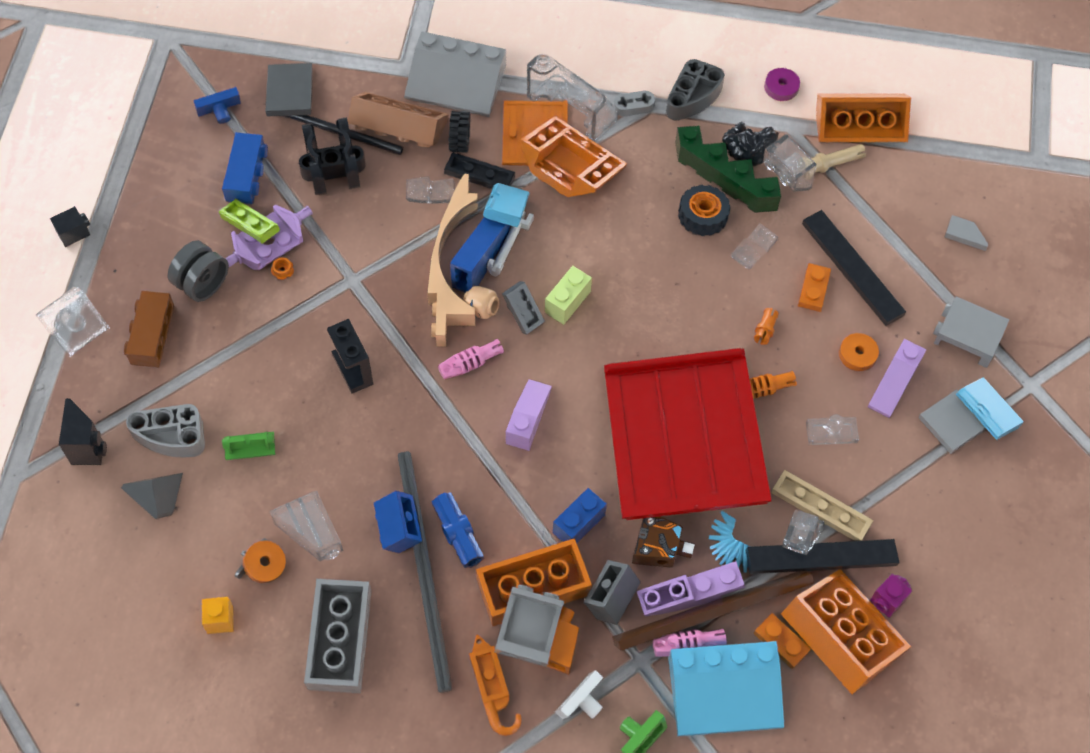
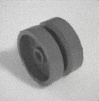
M196 240L186 244L176 254L169 266L167 278L176 288L184 290V293L191 299L201 302L210 298L223 284L228 274L229 264L220 254L213 252L209 246Z

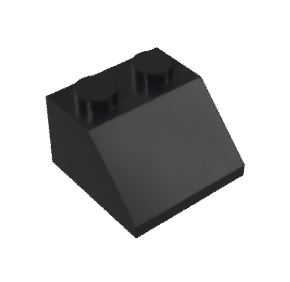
M65 399L58 445L71 465H101L102 456H106L107 452L106 442L101 438V433L96 429L93 421L71 399Z

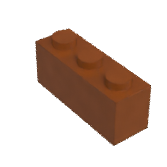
M141 291L140 298L136 300L134 307L135 318L131 320L129 325L130 338L124 345V355L127 356L131 365L160 367L174 309L170 293Z

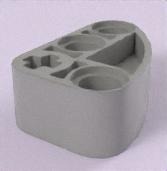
M192 404L136 411L131 413L126 420L127 428L132 437L138 443L156 453L171 457H195L200 455L205 448L203 421L198 409ZM164 421H169L166 425H160ZM145 424L142 428L135 429L138 425ZM196 439L194 443L187 444L189 440Z

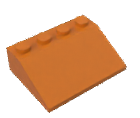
M841 569L797 595L781 613L852 695L911 648L907 641Z

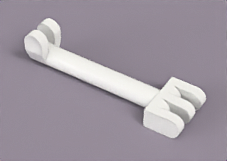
M523 212L519 226H511L496 259H489L487 270L492 276L497 277L501 273L504 262L520 229L529 230L534 219L533 214L529 213L527 219L524 220L526 212Z

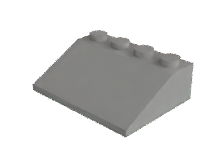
M421 31L415 47L404 99L489 117L506 68V49Z

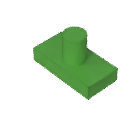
M656 710L642 726L631 717H627L622 722L620 730L631 739L624 745L621 752L645 753L666 730L665 716Z

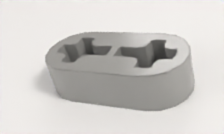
M649 91L620 94L614 99V112L619 116L649 113L654 109L655 96Z

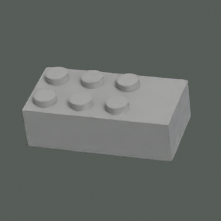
M316 579L304 684L308 690L361 693L372 593L369 582Z

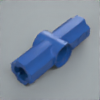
M451 492L438 495L432 500V506L442 523L441 527L448 543L453 545L464 568L478 565L484 559V555L473 536L474 532L465 514L462 515Z

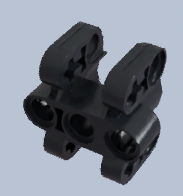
M347 117L336 120L340 145L318 149L312 124L302 125L307 154L300 157L299 168L302 178L305 181L313 182L315 195L327 193L324 180L347 176L349 189L360 187L358 173L362 172L366 167L365 155L360 146L352 145Z

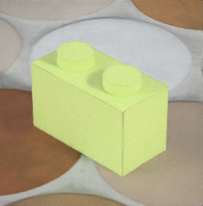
M572 266L545 298V313L564 325L591 292L592 277Z

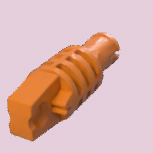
M793 371L775 376L767 373L749 378L753 399L773 395L776 393V390L797 385V382L794 381L796 376Z

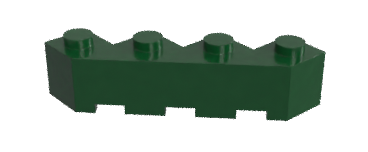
M700 126L677 127L675 146L678 162L684 166L689 165L696 170V174L710 183L714 182L722 188L723 192L735 200H741L755 213L778 211L781 199L778 177L755 178L752 160L729 161L726 143L703 144Z

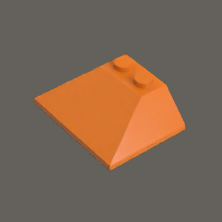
M556 116L521 139L520 142L530 172L538 177L540 181L547 183L556 189L558 193L566 197L594 193L627 166L626 162Z

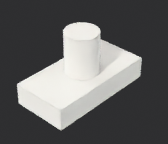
M596 670L589 673L555 713L561 719H565L579 706L587 715L594 718L603 707L589 693L603 677Z

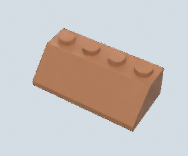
M364 92L352 97L348 123L354 125V128L366 131L371 129L375 130V134L380 136H388L390 134L396 136V140L402 142L412 140L416 141L418 146L430 148V146L438 143L449 114Z

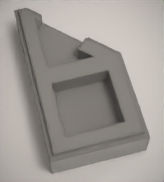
M952 215L944 237L986 251L988 243L976 224Z

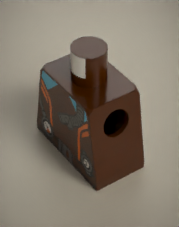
M663 517L643 518L632 564L671 568L674 565L676 555L691 558L695 544L680 540L683 530L681 525Z

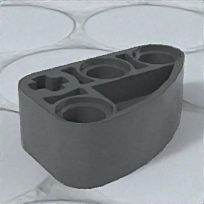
M697 59L688 60L668 96L667 117L678 121L694 116L708 108L722 91L724 71L717 66Z

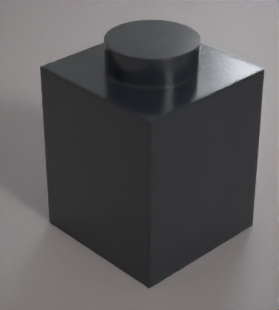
M75 206L49 218L64 247L90 236L87 226L91 224L85 213L80 214Z

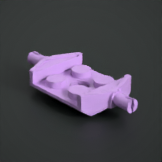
M274 205V212L266 217L277 223L280 231L271 237L274 239V242L270 245L260 243L243 231L239 234H236L234 231L231 232L234 252L225 258L228 261L229 267L239 262L240 264L244 263L253 270H260L302 243L301 221L312 215V210L306 206L299 212L293 213L278 205Z

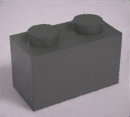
M608 560L584 603L597 620L617 625L641 582L628 564Z

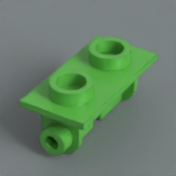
M274 432L224 437L222 439V446L225 449V460L275 455Z

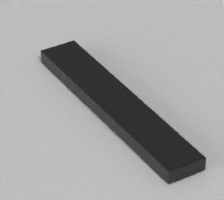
M822 210L803 220L802 225L885 326L905 315L906 310Z
M895 539L747 547L745 550L749 574L897 566L900 563Z

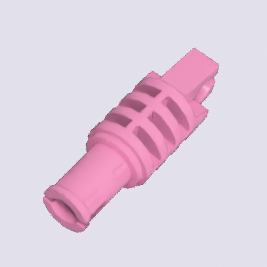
M496 339L484 346H473L453 355L439 364L438 369L441 376L445 380L463 375L484 365L485 360L504 352L502 345L498 347L500 341Z
M694 629L693 631L674 632L654 639L652 646L655 656H669L671 649L726 645L727 641L724 629L708 632Z

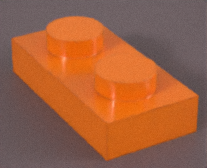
M808 263L798 307L821 312L831 268Z
M773 613L753 633L762 642L776 641L779 658L792 670L811 650L805 642Z

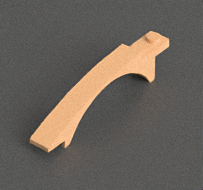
M469 174L463 175L453 193L441 221L431 258L428 303L432 305V316H436V323L431 325V336L436 337L437 346H446L447 326H475V308L464 302L451 290L440 269V256L448 236L463 220L478 212V203H476L477 193H469Z

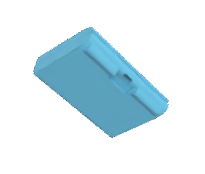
M495 184L484 209L483 216L493 221L518 227L528 201L529 191L504 184Z
M984 377L963 387L956 394L996 440L1015 431L1024 422Z

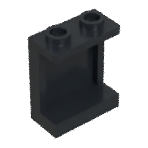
M346 319L328 327L327 332L336 348L331 351L332 356L351 394L374 385L369 357L350 320Z

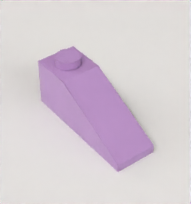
M906 339L903 340L874 393L868 408L890 418L920 364L926 349Z
M528 380L506 430V444L530 450L552 386Z

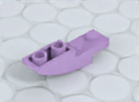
M735 561L690 577L683 575L638 590L637 594L644 616H652L703 605L721 599L722 595L743 589L745 585Z

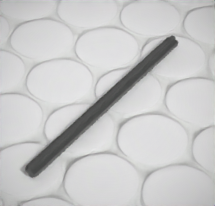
M408 451L400 452L398 454L403 490L404 493L413 495L422 542L413 546L436 682L439 693H445L452 690L412 457Z

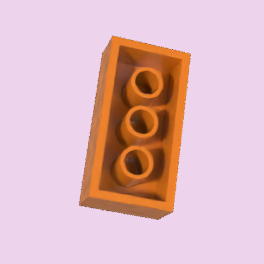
M575 538L476 569L477 582L492 627L502 624L512 587L518 588V585L528 586L534 589L533 593L543 595L544 592L558 595L559 600L564 601V604L587 597L592 589V584Z

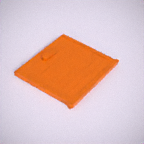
M504 100L502 165L528 166L520 145L521 139L554 116L568 124V101Z

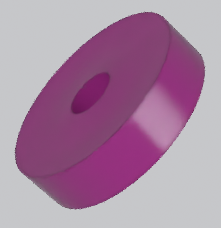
M775 68L767 74L764 83V89L768 96L778 101L793 99L798 94L800 87L798 75L788 68Z

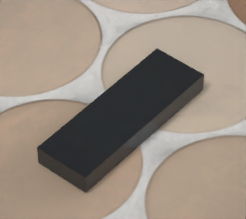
M452 152L444 168V174L461 179L464 174H469V182L493 189L497 183L511 186L515 178L514 171Z

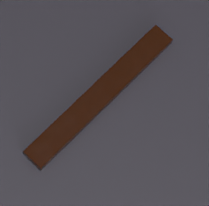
M806 571L795 572L612 636L614 645L623 651L806 587L814 583L812 574Z

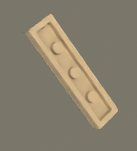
M786 470L783 471L771 492L854 541H862L873 522L869 517Z

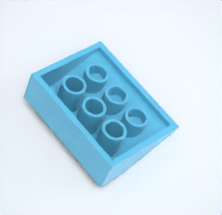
M776 641L671 649L668 661L678 736L784 728L781 670Z

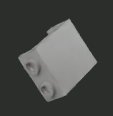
M956 296L952 305L947 303L941 315L946 317L944 322L939 321L933 332L937 336L934 344L939 345L940 341L943 340L981 357L978 364L987 368L1010 319Z
M518 585V588L512 587L494 652L546 667L564 601L559 600V596L553 593L544 592L543 595L533 593L534 589L528 586Z

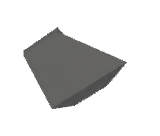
M183 473L126 483L122 485L121 489L155 519L172 515L174 512Z

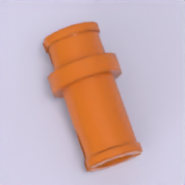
M766 308L764 310L761 322L755 328L756 335L754 340L758 343L759 339L762 338L761 345H767L769 338H772L774 334V325L779 313L777 310H774L773 315H771L773 308Z

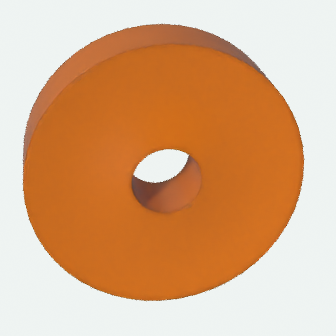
M854 333L847 336L842 341L839 349V357L842 363L854 371L870 369L876 363L879 355V348L875 340L862 333ZM856 350L861 351L863 354L856 353Z
M265 540L251 545L243 557L245 573L249 578L259 583H268L278 578L286 564L285 554L281 547L274 542ZM263 557L267 558L269 561L268 566L261 565L260 559Z

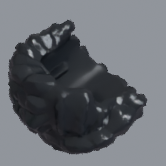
M741 121L724 133L722 142L726 143L728 155L733 157L734 160H752L754 167L762 164L769 158L776 145L779 133L771 126L765 127L760 132H752Z

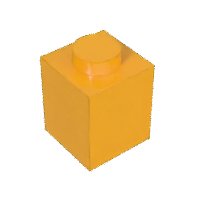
M229 597L202 599V625L207 634L234 632L233 605Z

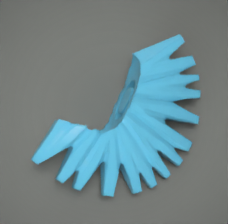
M721 511L720 513L725 523L715 519L714 522L717 526H711L720 535H709L710 540L719 541V543L710 546V550L717 548L712 552V555L719 553L715 560L724 555L719 563L720 565L726 562L725 565L732 563L735 558L738 567L742 562L743 572L747 573L748 562L745 550L751 546L733 537L732 532L736 519Z

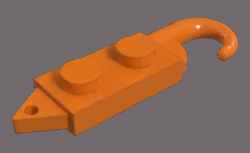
M477 634L469 657L490 726L499 735H512L521 726V715L519 713L516 714V721L511 727H504L501 724L497 712L503 710L508 705L509 692L497 653L494 652L495 646H490Z

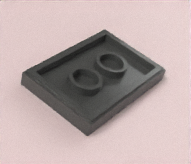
M312 63L268 65L266 117L311 115Z

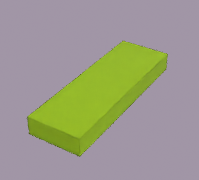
M237 199L219 211L222 219L262 244L280 231L277 223Z

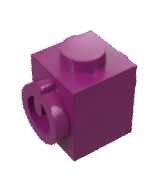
M892 573L874 592L870 602L890 618L907 600L912 592V588L906 578Z

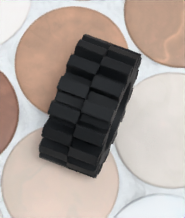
M451 112L449 152L468 153L471 126L470 112Z

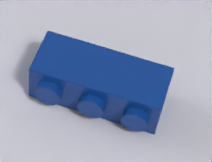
M235 133L222 187L226 202H232L237 199L245 204H253L254 197L258 196V179L263 176L264 171L262 162L263 158H267L268 145L264 144L263 135Z

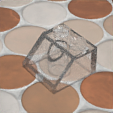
M787 134L765 148L763 160L765 166L769 170H773L785 186H789L793 191H809L812 188L817 164Z
M75 286L35 314L48 333L69 356L110 328L82 289Z

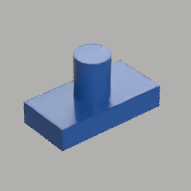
M237 87L193 100L198 117L214 112L219 124H224L231 120L227 110L228 107L241 103Z

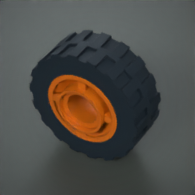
M711 185L693 186L691 189H687L681 197L678 218L681 225L687 231L692 232V234L711 236L719 233L726 226L730 213V201L724 192Z

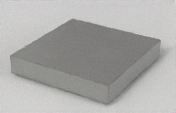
M957 389L918 417L950 454L986 430L978 418L957 397Z

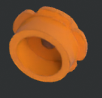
M284 257L277 258L271 267L272 275L276 276L279 280L291 277L294 273L293 263Z

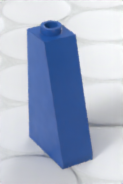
M485 217L482 219L450 262L452 288L466 293L472 287L479 286L487 272L489 259L494 260L507 237L510 225Z

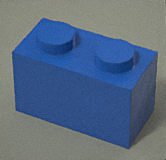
M587 488L553 521V534L562 542L575 538L576 543H578L605 516L607 504L592 490Z
M394 491L374 502L380 542L384 550L401 553L422 542L413 495Z

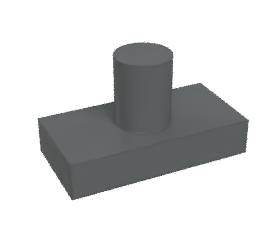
M519 281L502 293L507 303V308L512 312L522 333L528 334L545 322L525 282Z

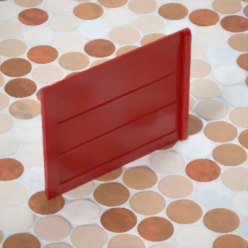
M744 348L604 365L622 519L652 518L763 505L772 502Z

